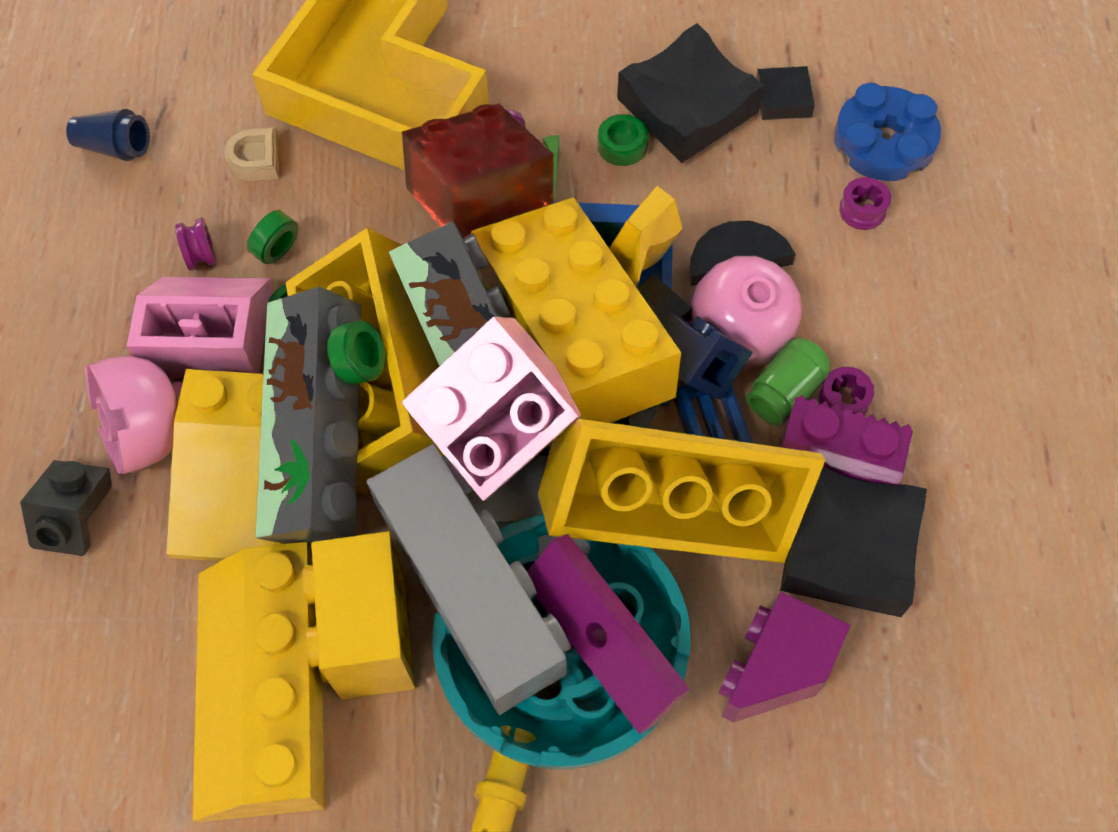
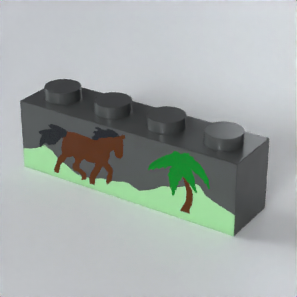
M454 221L389 251L439 366L448 360L493 317L513 318L498 285L488 289L480 269L489 264L476 236L472 233L464 237ZM551 442L548 446H546L544 449L550 447V446L552 445V442Z
M320 286L267 303L256 538L282 544L307 542L309 546H312L311 542L355 536L360 383L351 385L343 382L330 365L327 352L328 339L331 332L337 326L361 320V304Z

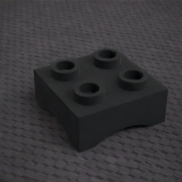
M696 23L683 31L670 46L656 56L640 63H632L619 71L617 99L645 124L646 128L680 163H683L759 113L764 85L752 74L741 71L729 62L716 47L709 33Z
M823 467L786 557L780 591L902 617L913 604L916 552L927 489L907 484L892 485L862 481Z

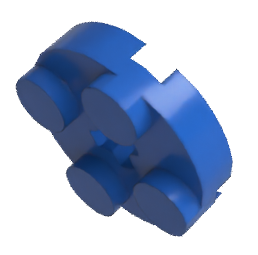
M876 83L862 84L857 88L855 95L847 100L840 110L834 131L835 145L839 152L842 147L844 153L851 158L849 166L866 177L881 181L905 179L908 172L917 170L920 167L923 170L927 167L939 145L941 125L936 116L937 104L930 96L925 94H915L902 88L880 86ZM879 128H890L896 133H894L892 139H886L882 137V130Z

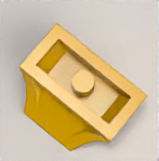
M656 186L629 217L609 248L635 286L639 283L641 272L656 264L664 256L683 229L676 200L659 186Z

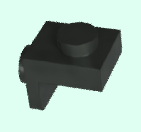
M53 460L20 501L30 547L38 550L84 556L91 546L87 521L112 488L110 469L85 465L75 461Z

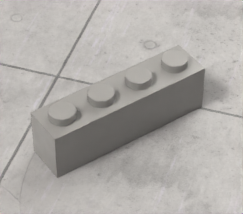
M434 444L366 480L375 505L498 715L567 675L566 656L564 653L570 650L571 646L563 629L552 614L543 619L541 618L530 600L537 592L528 573L518 560L510 565L507 563L497 545L504 542V539L495 520L486 508L476 513L466 497V494L472 492V487L450 461L445 463Z

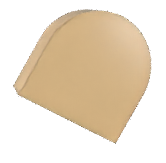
M276 127L243 130L234 134L227 141L224 148V157L231 173L235 177L250 182L279 179V136Z

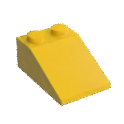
M186 369L173 430L167 555L169 558L220 562L243 548L282 544L256 538L264 374Z

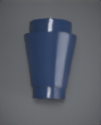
M129 109L73 116L69 119L66 127L67 139L73 147H81L82 149L124 161H131L135 157L144 155L150 142V131L146 120Z

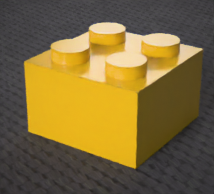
M382 532L311 542L313 564L303 566L305 598L308 604L315 603L317 626L308 627L306 631L307 653L311 667L319 666L323 683L329 682L341 700L416 689L405 572L390 533Z

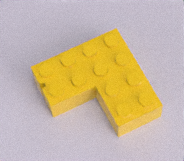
M306 0L254 70L252 77L265 115L443 186L451 173L452 165L459 161L479 129L482 120L490 111L487 73L485 69L423 46L448 9L447 0Z

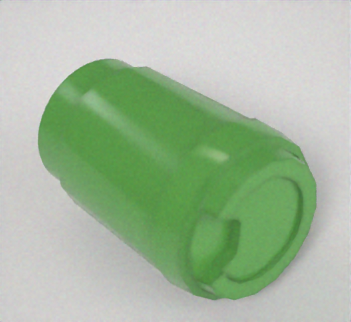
M799 337L790 340L754 381L751 391L746 395L747 404L757 416L767 423L781 426L789 418L795 398L803 395L807 401L818 387L824 383L830 373V359L818 345L806 338Z

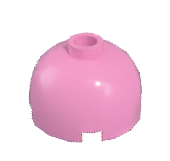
M735 256L716 264L698 282L689 304L692 307V316L688 322L692 323L698 315L723 331L728 338L748 348L753 354L742 370H757L768 365L790 340L795 339L803 315L801 294L792 277L776 263L758 256Z
M131 355L109 357L85 366V381L92 410H98L102 427H98V431L115 471L118 474L135 472L164 459L173 448L174 420L182 383L180 381L171 383L162 368L146 358Z

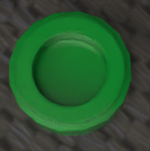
M618 114L607 118L601 123L598 129L597 149L605 161L616 166H628L637 163L644 157L647 151L648 130L640 119L628 114Z
M281 210L270 212L252 230L247 242L248 252L264 264L277 262L293 246L298 235L297 222Z
M362 320L339 325L331 332L328 339L327 353L330 365L343 382L355 385L375 380L382 374L386 362V351L382 338L371 324Z

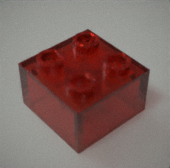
M500 103L480 105L471 112L446 119H431L423 123L422 126L401 132L406 188L440 227L454 221L464 237L471 234L472 230L553 204L554 154Z

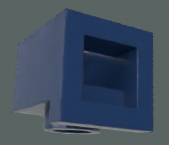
M670 313L662 323L681 351L678 377L686 384L721 400L753 352L725 336L726 334L698 315L690 323L683 317Z

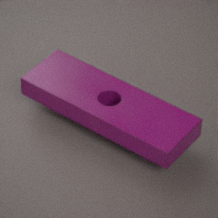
M566 534L554 538L527 571L537 592L535 597L547 613L555 617L569 642L640 735L654 727L690 689L570 535Z

